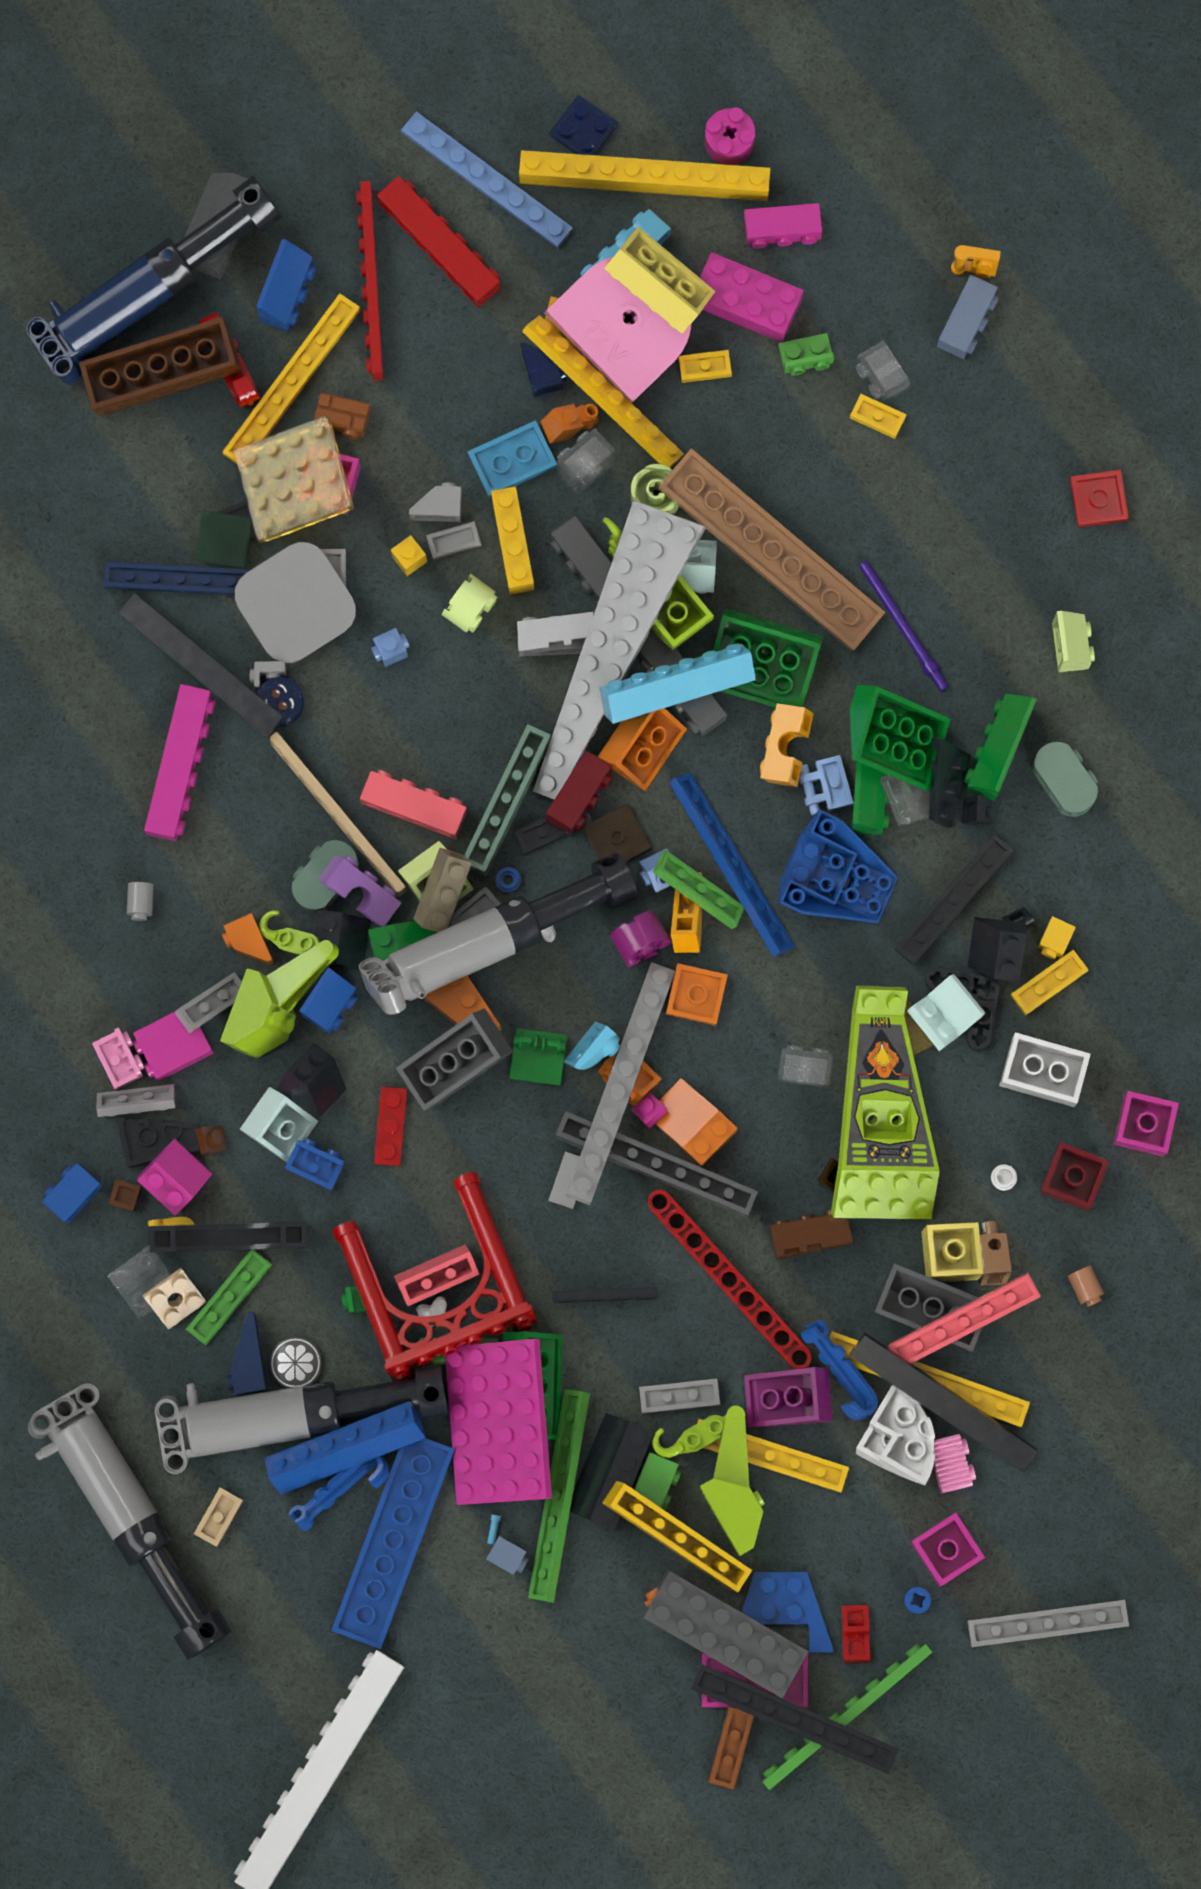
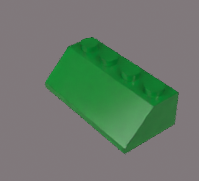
M1006 693L1003 700H997L992 712L997 716L994 723L988 722L983 734L984 737H987L984 746L979 745L974 756L978 763L975 770L969 769L964 781L969 784L966 791L987 797L988 800L995 802L1037 700L1036 698Z
M856 762L852 831L859 834L882 835L883 828H888L889 813H884L885 803H890L891 788H886V778H891V776Z
M526 1331L503 1332V1342L528 1339L540 1340L547 1440H556L561 1410L563 1335Z

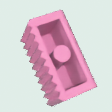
M960 1434L934 1440L935 1460L933 1466L940 1493L973 1486L972 1480H976L973 1465L967 1464L965 1455L969 1454V1448L966 1439H961Z

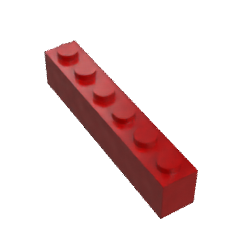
M398 176L377 194L378 204L479 308L500 290L499 275L494 269H487L483 265L482 257L475 250L471 252L465 246L467 244L465 239L459 233L454 234L449 229L450 225L442 215L437 216L432 211L433 207L430 202L424 197L421 199L415 193L416 189L410 181L406 180L404 182Z

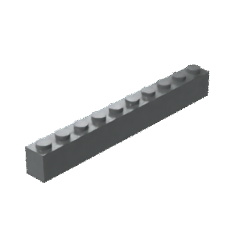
M574 516L551 533V540L553 542L550 545L558 556L563 554L567 562L565 565L571 574H578L582 579L580 585L588 595L592 593L599 601L612 563L576 516ZM651 629L638 653L643 660L640 663L647 673L655 671V668L659 666L678 664L680 660L684 659L676 648L672 650ZM711 694L673 705V708L679 715L683 712L687 717L688 721L686 724L693 734L699 733L701 737L719 726L727 718V714Z

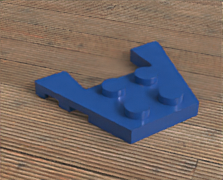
M754 1572L741 1613L760 1624H808L809 1652H833V1647L808 1573Z

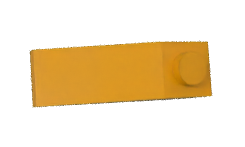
M675 889L671 926L674 953L700 952L702 908Z

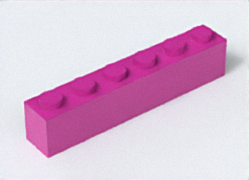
M180 684L144 829L148 836L177 842L178 835L182 836L184 833L185 821H182L184 811L188 812L191 805V797L188 796L190 786L195 787L197 772H194L196 762L200 763L202 760L203 748L200 745L202 738H207L209 723H206L208 713L213 714L215 708V699H212V693L209 690Z

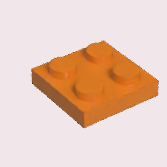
M677 963L666 1015L716 1026L728 974Z

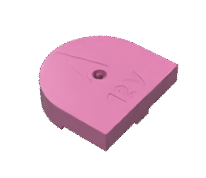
M610 257L591 267L544 314L576 346L586 360L632 403L679 357L688 341L691 324L683 333L671 327L664 318L652 311L645 302L633 295L627 287L614 279L604 269L612 259ZM623 314L626 316L630 314L633 317L631 319L633 324L624 323L625 317Z

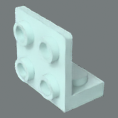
M954 974L946 978L926 997L907 1010L939 1051L957 1039L985 1015L983 1009Z

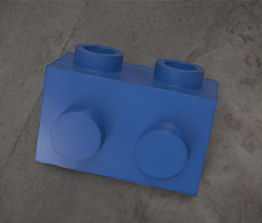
M304 1138L303 1142L297 1139L284 1169L332 1191L345 1164L341 1160L342 1155L331 1149L323 1152L317 1149L319 1144L310 1139Z

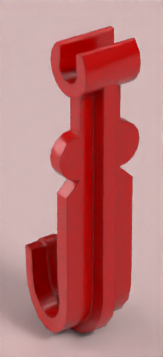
M215 312L199 320V323L202 324L218 319L219 316ZM233 339L235 349L237 350V341ZM237 353L242 372L223 378L235 402L241 408L246 405H254L253 402L260 399V395L240 353Z

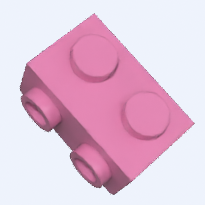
M119 1027L114 1029L115 1032L92 1043L115 1090L143 1077L140 1070L144 1068L139 1055L133 1056L129 1049L133 1043L127 1031L122 1033Z

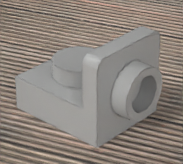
M285 661L254 662V669H250V684H254L256 691H261V676H266V680H281V676H287Z

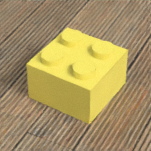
M978 1222L927 1225L922 1230L925 1274L927 1277L939 1282L978 1280L984 1274Z

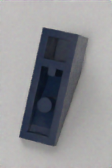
M248 1312L230 1368L231 1375H227L229 1390H234L236 1396L268 1391L255 1312Z

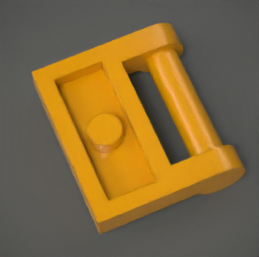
M960 245L955 249V261L951 265V271L955 275H962L964 272L975 273L976 277L988 279L990 276L995 277L1001 251Z

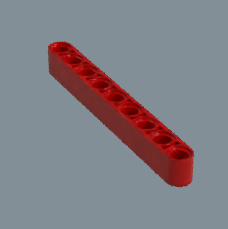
M664 1190L652 1192L648 1198V1208L792 1369L807 1368L811 1362V1353L808 1348L675 1200ZM657 1196H662L666 1199L667 1205L663 1209H656L652 1205V1200ZM675 1215L681 1216L684 1219V1225L678 1229L673 1228L669 1223L671 1217ZM691 1235H698L702 1240V1244L697 1248H691L687 1244V1238ZM709 1254H714L718 1257L719 1264L713 1268L708 1267L704 1263V1258ZM733 1274L737 1280L736 1284L732 1287L723 1285V1275ZM750 1293L754 1298V1303L748 1307L743 1306L739 1302L741 1294ZM762 1312L768 1313L771 1316V1323L768 1326L758 1324V1314ZM785 1332L789 1337L788 1344L785 1346L776 1344L774 1340L776 1333ZM797 1351L803 1352L807 1359L806 1363L800 1366L792 1361V1354Z

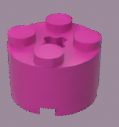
M736 107L722 109L713 114L707 121L705 129V148L709 156L714 161L726 165H738L750 156L755 142V127L751 118L740 108Z

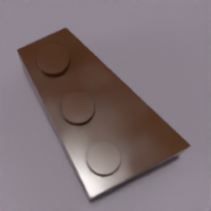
M831 1210L824 1212L825 1216L814 1217V1214L799 1217L798 1221L789 1222L788 1220L774 1222L773 1225H770L769 1234L775 1261L852 1245L853 1241L848 1218H834L830 1214Z

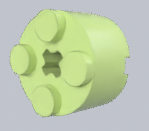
M652 464L637 473L631 484V502L638 501L674 515L679 506L658 489L672 472V469L665 465ZM655 490H659L658 496L653 495Z
M470 574L468 581L465 580L449 602L448 610L444 609L442 616L464 632L470 631L474 633L483 618L480 616L483 611L488 613L498 598L495 596L496 591Z

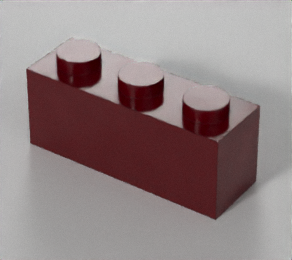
M585 750L546 812V820L570 835H573L576 829L580 831L587 820L585 813L589 808L592 810L595 808L600 799V796H598L602 787L606 789L613 779V775H611L612 765Z

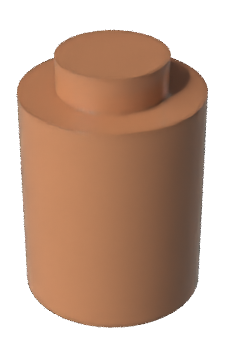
M1091 1265L1067 1276L1080 1304L1086 1303L1087 1307L1102 1301L1100 1296L1104 1292Z

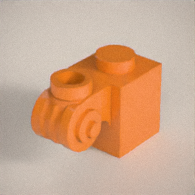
M574 404L553 408L541 421L549 443L553 444L569 440L581 429H592L599 422L597 417L598 409L593 404L580 405L577 408Z

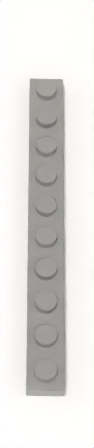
M652 962L650 964L566 1197L590 1205L675 974L674 970Z

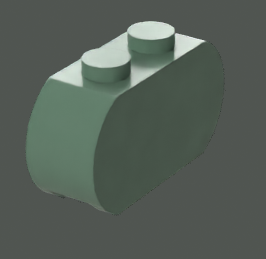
M1052 742L1046 744L1038 751L1033 761L1032 772L1061 814L1070 817L1083 815L1090 810L1097 798L1098 787L1096 783L1098 781L1092 771H1086L1082 765L1083 759L1076 749L1072 750L1066 743Z
M332 840L325 842L322 847L317 846L309 856L311 859L305 867L303 865L300 866L294 873L293 878L295 880L292 882V892L298 905L305 911L310 913H316L317 910L327 911L339 896L318 881V878L335 855L345 858L347 855L359 864L355 851L347 843Z

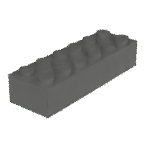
M668 1570L641 1616L780 1698L784 1697L809 1652Z

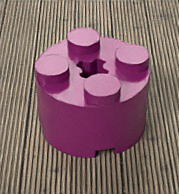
M652 910L639 914L633 918L634 921L628 925L624 923L610 935L614 946L628 968L639 963L641 958L644 961H648L658 954L656 949H662L672 942Z

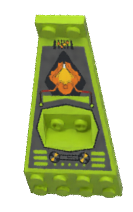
M856 986L851 1019L839 1163L830 1213L834 1218L932 1219L940 1171L904 1017L908 990L905 987ZM874 1115V1118L868 1121L869 1116ZM898 1116L897 1120L892 1121L893 1117Z

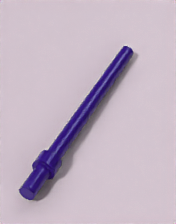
M868 561L859 565L861 571L922 663V669L926 676L931 677L940 692L948 688V684L938 671L940 667L934 659L931 660Z

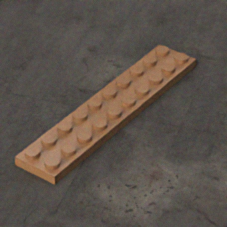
M692 448L658 487L666 496L698 523L706 526L710 533L851 652L856 649L884 615L885 611Z

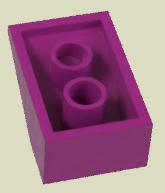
M812 1367L744 1375L748 1428L832 1421L828 1369Z

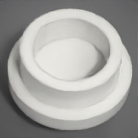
M999 1165L992 1171L991 1182L999 1190H1009L1017 1182L1016 1171L1009 1165Z

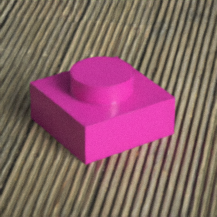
M650 1092L631 1109L649 1129L668 1112L666 1107Z

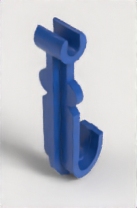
M820 1319L806 1325L807 1330L801 1332L802 1339L806 1343L814 1342L821 1351L819 1354L820 1361L830 1365V1371L854 1400L842 1405L841 1409L852 1420L868 1418L876 1411L878 1406L874 1390L852 1361L845 1358V1349L840 1345H834L827 1336L829 1329L823 1320Z
M381 1455L340 1471L325 1487L317 1489L313 1498L304 1506H294L290 1510L289 1516L302 1531L309 1530L313 1526V1518L323 1509L330 1508L337 1497L342 1496L370 1469L376 1466L377 1469L368 1480L372 1487L377 1489L389 1475V1467L385 1458Z

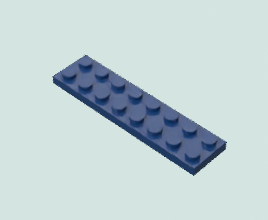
M427 1438L399 1448L331 1631L382 1649L453 1457L454 1448Z

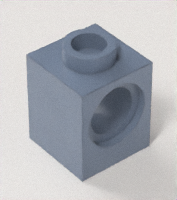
M500 1536L486 1560L512 1575H515L516 1571L522 1573L529 1559L525 1557L526 1551Z

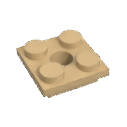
M182 1268L142 1295L168 1330L206 1303L204 1297ZM179 1293V1297L176 1300L168 1301L171 1294Z

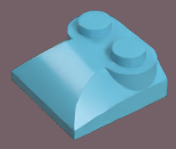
M595 1021L566 1057L564 1063L576 1069H588L596 1065L602 1058L608 1055L612 1057L620 1048V1044H618L620 1038L608 1026Z

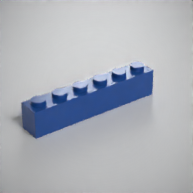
M408 1401L265 1458L268 1478L281 1495L425 1439L421 1417L411 1402Z

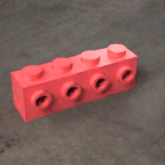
M378 770V773L370 772L360 797L361 804L454 840L457 839L467 814V808L463 806L464 802L452 797L449 800L439 797V792L426 788L425 791L415 788V783L405 779L399 782L392 779L393 776L382 770Z

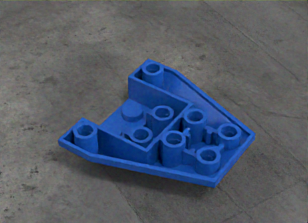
M818 810L800 834L780 879L778 903L800 914L878 924L898 876L842 820L822 810Z

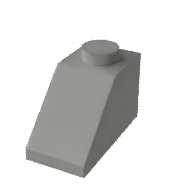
M443 483L442 486H435L409 509L410 520L461 522V487L454 483Z

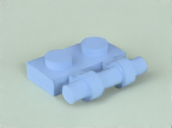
M840 755L815 761L816 772L810 773L808 764L802 765L799 783L803 785L806 795L804 799L805 805L809 807L811 816H815L818 810H820L819 804L826 802L828 812L853 806L854 803ZM820 780L823 793L816 795L813 782Z

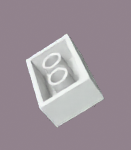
M1015 1032L1011 1040L999 1086L1075 1107L1078 1103L1091 1054Z

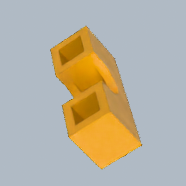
M777 703L776 710L771 715L772 728L765 743L766 754L765 759L760 765V778L769 783L798 787L803 762L794 757H788L787 746L793 738L809 737L813 712L804 707Z

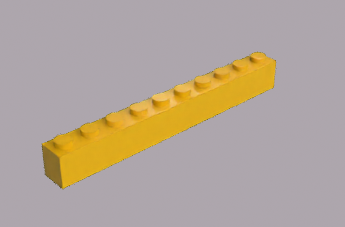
M521 150L519 180L520 184L768 201L770 168Z

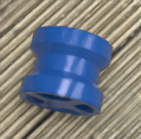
M914 1587L905 1593L903 1602L908 1611L920 1614L928 1610L931 1605V1597L927 1590L921 1587Z

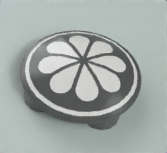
M291 1337L281 1341L274 1348L270 1356L271 1373L274 1379L286 1388L311 1385L321 1371L322 1359L320 1352L311 1341L305 1338Z

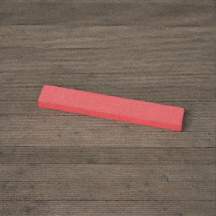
M1027 1272L890 1343L888 1347L908 1362L913 1363L1040 1298L1041 1295L1030 1274Z

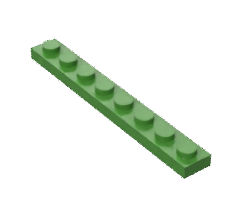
M564 1389L550 1470L552 1498L545 1499L528 1596L530 1599L554 1603L590 1393Z
M918 1643L905 1653L908 1656L907 1659L901 1664L898 1661L891 1664L885 1670L888 1674L881 1681L875 1678L865 1687L868 1692L860 1698L857 1695L852 1697L844 1704L847 1709L842 1714L838 1715L835 1712L828 1719L846 1726L928 1657L932 1651L926 1644H923L921 1647ZM804 1738L806 1744L799 1750L795 1746L783 1756L786 1761L779 1767L776 1764L769 1767L763 1773L766 1778L762 1782L770 1790L818 1750L821 1745Z

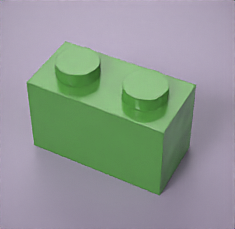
M649 1452L634 1490L666 1511L671 1496L667 1495L670 1485L676 1486L681 1471L677 1470L679 1464Z

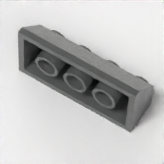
M212 173L185 237L235 202L237 197L233 190L248 178L235 173ZM238 237L202 262L194 270L221 280Z
M894 1263L874 1312L912 1328L919 1329L979 1297ZM982 1327L952 1342V1344L973 1352Z

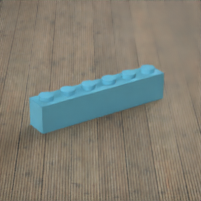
M731 644L724 650L717 652L708 651L701 657L694 659L685 658L680 660L678 664L659 666L655 668V671L636 673L631 678L622 681L613 680L599 688L604 715L614 724L756 679L751 652L742 644Z

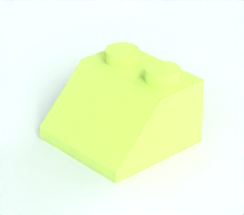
M1057 611L1052 627L1058 672L1089 669L1091 662L1095 660L1093 646L1089 647L1088 637H1091L1090 622L1085 621V614Z
M440 841L398 870L419 902L439 848L446 849ZM467 878L458 900L473 890Z

